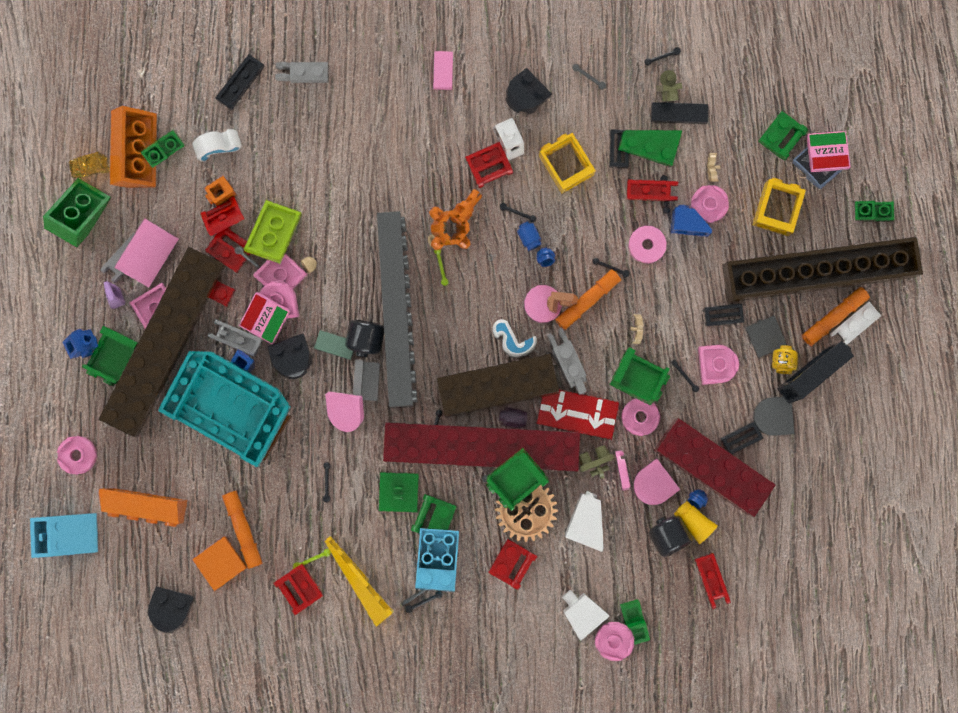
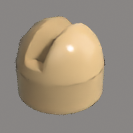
M307 257L301 260V264L308 274L316 269L317 262L314 258Z

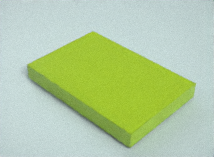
M266 200L244 251L281 264L302 213Z

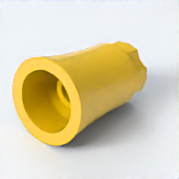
M685 501L674 512L675 516H679L698 544L705 541L718 527L717 524L708 519L688 501Z

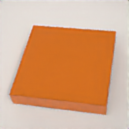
M226 536L192 559L214 591L248 568Z

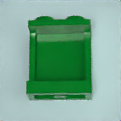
M102 326L99 333L103 335L98 342V347L94 350L88 363L83 364L82 368L87 370L86 374L95 378L100 376L104 378V383L114 387L118 383L138 342L108 327Z
M628 347L609 385L648 405H651L654 401L658 402L663 393L660 389L662 385L667 384L670 378L668 374L670 368L662 369L635 355L636 350Z
M522 448L487 476L486 486L493 494L495 492L500 497L499 501L504 508L509 507L513 511L516 504L540 485L542 487L549 483V480L532 457Z

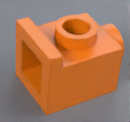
M224 176L204 188L208 193L205 197L211 205L219 206L228 201L230 197L237 196ZM220 191H223V194L218 196V193Z

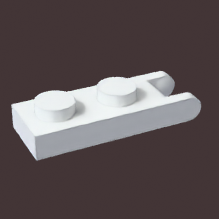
M868 301L831 331L829 335L832 337L838 333L843 338V343L848 344L881 317V315Z

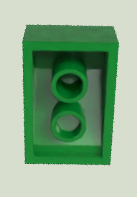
M77 178L43 215L44 229L71 245L78 247L91 232L111 197Z

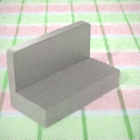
M355 360L353 395L362 396L363 400L377 401L380 373L379 363Z

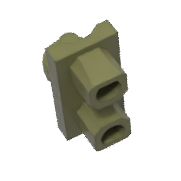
M666 70L660 75V83L662 85L656 86L657 92L661 91L662 102L679 100L678 89H682V83H676V74L671 70Z
M602 445L595 448L598 459L591 461L588 452L580 454V472L595 467L596 469L590 472L591 477L599 475L600 479H604L603 472L610 469L608 465L603 467L600 465L614 459L613 454H609L606 446Z

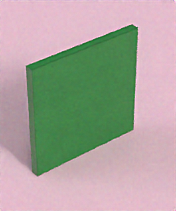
M380 472L379 511L417 512L419 474Z

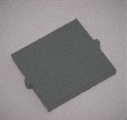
M775 316L764 320L759 319L757 323L745 327L758 358L769 353L773 354V351L780 349L781 345H787Z

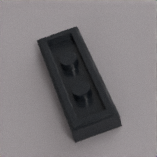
M248 54L215 99L232 111L263 70L264 64Z
M652 102L651 122L707 124L708 104Z

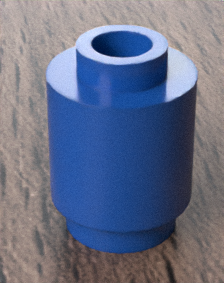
M527 221L518 226L517 233L524 248L527 247L528 251H531L542 245L541 237L534 223Z

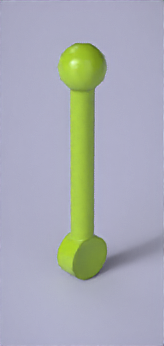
M441 249L434 250L442 276L441 284L447 286L449 281L445 277L440 255Z
M325 549L323 553L319 555H316L301 563H294L293 569L302 563L306 565L321 557H328L330 556L331 552L329 549Z

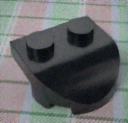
M528 68L517 74L510 81L506 89V102L517 113L521 111L532 114L552 96V93Z
M303 333L267 346L273 366L280 375L288 379H298L304 376L310 364L313 363V357Z
M156 586L148 606V616L152 625L163 633H173L179 628L184 627L189 619L188 615L194 601V596Z

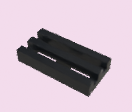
M611 129L609 168L624 167L628 169L629 153H624V163H621V150H618L623 131L625 130ZM615 134H618L617 162H614Z
M742 303L703 308L705 312L704 319L706 320L705 327L745 322ZM737 308L739 312L709 315V311ZM732 316H739L740 318L710 322V319Z
M755 421L719 439L726 451L734 454L764 438ZM751 427L754 428V430L742 435L741 437L729 443L727 442V439ZM757 434L758 437L731 450L730 446Z

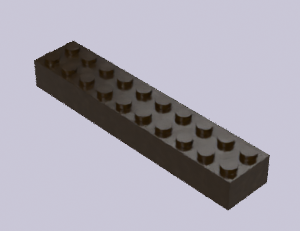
M917 237L728 261L722 265L728 303L911 279L923 275Z
M188 246L98 419L99 421L130 436H139L196 326L214 286L219 281L226 267L223 263Z

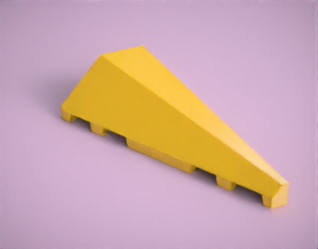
M329 536L324 542L377 627L393 613V609L369 584L368 577L336 541Z

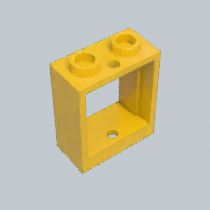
M565 133L557 138V142L553 144L547 143L541 147L539 158L561 194L594 176L596 170L573 133L569 135ZM570 144L584 169L562 182L547 156Z
M778 178L769 179L764 184L752 225L790 236L794 233L806 190L801 189V186L797 184H785ZM772 188L797 196L789 223L764 216Z

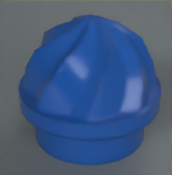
M541 248L537 252V262L542 267L551 266L555 262V253L550 248Z
M698 489L689 494L688 502L700 510L707 505L708 497L705 491Z

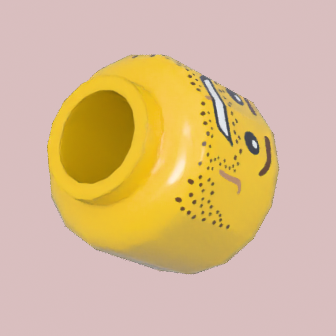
M781 345L780 349L773 351L772 368L776 370V373L792 374V371L797 369L798 353L792 350L791 346Z

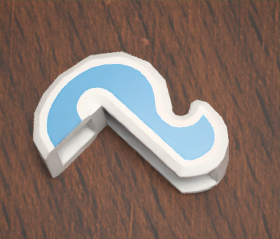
M227 129L226 132L222 133L217 131L208 132L198 136L192 143L196 158L202 162H205L211 154L235 152L242 147L238 132L234 129Z
M497 320L493 325V335L496 339L500 336L503 337L502 348L509 357L516 359L525 357L534 350L537 343L536 336L518 344L508 321Z

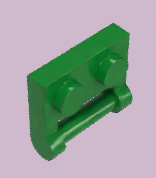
M781 111L758 142L780 159L787 160L790 156V151L809 130L806 126L799 124L785 112ZM791 129L796 131L783 149L778 147Z
M424 494L422 498L424 500L415 525L411 527V531L420 534V528H422L431 503L436 504V508L427 529L448 530L457 506Z

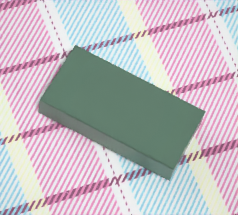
M319 331L314 349L348 360L352 359L354 351L346 348V338Z

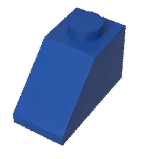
M678 205L672 211L671 233L705 237L712 233L711 227L695 209L689 208L688 205Z

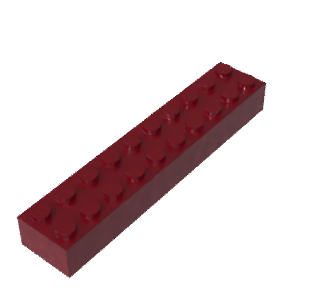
M385 422L383 461L499 467L524 448L542 470L578 472L580 432Z

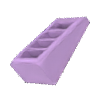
M108 281L103 282L111 309L125 305L120 287Z

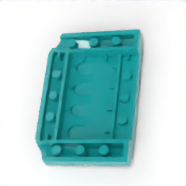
M189 351L158 411L173 420L184 423L238 454L246 462L259 467L291 406L278 388L216 353Z

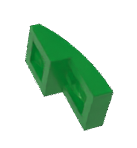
M636 599L619 604L624 623L634 636V645L650 641L639 600Z

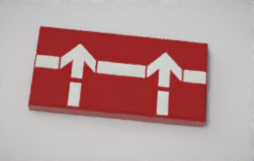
M559 389L558 394L542 397L536 424L612 440L619 402L583 394L579 395L578 393Z

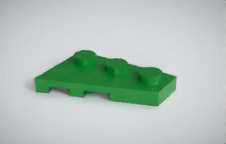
M682 130L623 131L618 150L671 167L673 166Z

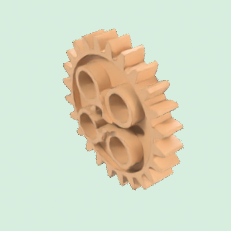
M540 485L531 492L532 498L530 501L521 500L516 504L518 512L515 515H510L507 512V508H504L500 501L496 500V503L500 505V507L495 508V511L500 512L496 519H502L498 525L506 526L503 532L511 531L510 538L516 534L517 541L522 536L525 542H527L528 537L535 541V535L542 538V531L548 534L547 526L554 527L550 521L557 520L552 514L558 512L557 509L552 507L557 502L550 500L554 497V494L547 495L549 488L543 490L542 485ZM538 497L539 501L529 509L531 513L529 515L525 513L514 523L513 520L523 512L522 506L528 507ZM543 505L545 513L540 516L535 514L536 506ZM523 519L531 520V527L523 529L520 525Z

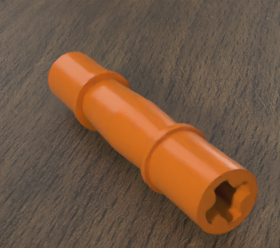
M612 269L607 272L577 300V304H573L555 319L556 323L564 331L569 328L576 320L581 318L584 312L591 308L604 294L607 295L621 281L619 275Z
M862 287L857 288L848 297L844 298L842 303L801 335L803 340L809 346H813L822 337L828 335L832 328L842 322L851 312H855L857 308L870 298L868 292Z
M237 490L222 495L228 512L227 515L231 518L235 534L242 548L240 551H242L248 569L263 564L257 543L254 542L250 526L243 512L245 509L242 507Z

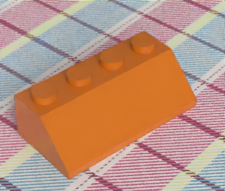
M120 106L111 110L110 185L125 188L156 187V166L152 168L141 154V151L156 141L157 113L127 106Z
M117 488L99 489L101 512H108L107 516L119 517L120 515H126V519L138 521L139 518H144L147 523L153 524L163 521L166 526L177 527V524L184 522L188 500Z

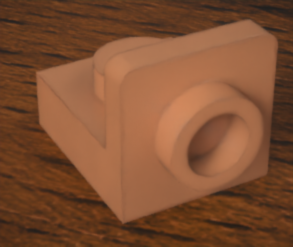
M551 291V296L547 300V307L550 312L557 313L558 303L560 306L571 307V304H577L578 297L572 293Z

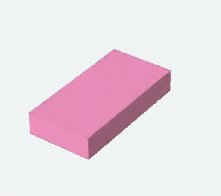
M434 51L433 89L452 90L453 52Z

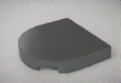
M783 396L763 399L754 409L753 421H755L759 430L769 436L795 434L792 403L788 404Z

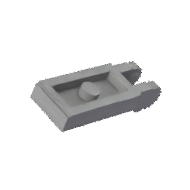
M328 62L276 63V69L290 70V75L286 73L275 74L277 81H291V83L328 82Z

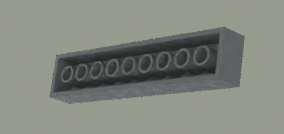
M400 211L377 213L389 407H415L414 403L418 402L417 391L413 390V383H417L416 372L412 370V364H415V353L411 351V345H414V335L410 332L409 326H413L411 312H408V307H412L410 293H407V289L410 288L409 274H406V270H409V259L405 255V251H408V242L406 236H403V232H407L405 217L401 216Z

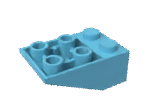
M97 513L30 518L31 558L98 552Z
M420 528L416 589L455 592L459 531Z

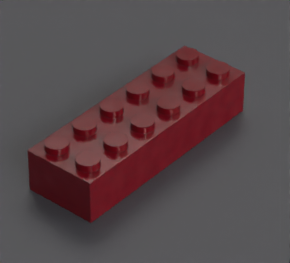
M679 418L674 419L653 450L751 517L756 516L776 484Z

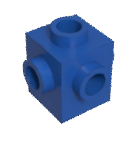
M82 329L75 330L63 341L70 359L80 356L82 358L89 357L98 347L97 339L91 329L85 331Z

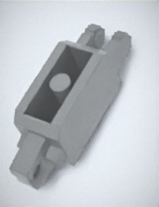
M561 328L558 329V334L563 344L557 346L555 338L551 333L547 334V337L553 348L554 358L567 385L569 384L571 388L575 386L578 394L581 395L587 392L583 383L587 381L586 373L571 341H568L564 330Z

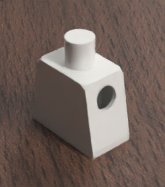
M569 590L562 596L568 604L563 612L580 640L584 639L609 617L601 607L584 593L577 598L572 590Z

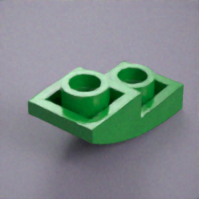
M173 129L141 151V154L150 166L154 168L168 159L170 155L183 148L185 144Z
M855 201V221L893 222L894 201Z

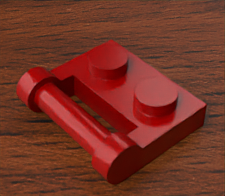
M500 142L465 157L478 188H482L484 184L506 174L508 176L513 174L512 167ZM500 163L503 164L504 168L480 177V172Z
M235 196L230 197L229 201L207 212L203 211L200 213L210 236L245 219Z
M228 227L216 234L205 251L238 273L247 259L242 255L236 254L235 248L222 239L227 236L243 248H245L247 241L230 230L231 227ZM243 251L248 256L251 255L250 253Z
M507 538L488 573L514 589L519 590L522 579L538 556ZM523 554L526 558L514 580L509 578V575L519 557Z
M303 563L273 583L276 588L280 589L292 607L294 616L324 596ZM287 580L290 581L302 599V604L299 605L285 584Z

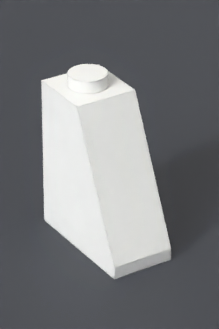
M586 491V494L581 493L564 536L602 552L601 501L596 499V494Z

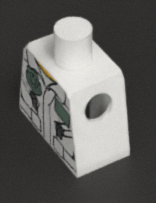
M513 118L493 127V132L497 141L500 142L508 161L524 154V142Z

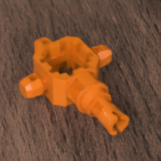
M473 189L467 199L458 203L453 210L443 212L439 207L435 206L429 211L430 216L435 220L431 225V233L435 236L431 242V247L434 250H440L444 245H458L462 249H467L471 245L470 240L466 236L470 231L467 221L472 216L473 207L482 198V194H479V191ZM449 217H451L450 220L453 223L457 224V233L453 234L452 237L444 233L443 228L445 226L443 223L447 222Z

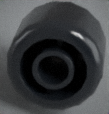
M351 320L347 330L346 348L356 352V355L361 357H367L368 354H379L383 344L384 326L369 321Z
M664 516L656 521L657 525L649 531V537L662 557L676 553L693 541L692 535L679 516L669 518Z

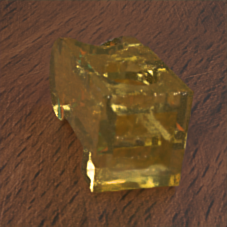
M100 152L77 157L68 162L72 178H84L97 173L104 174L110 172L107 158Z

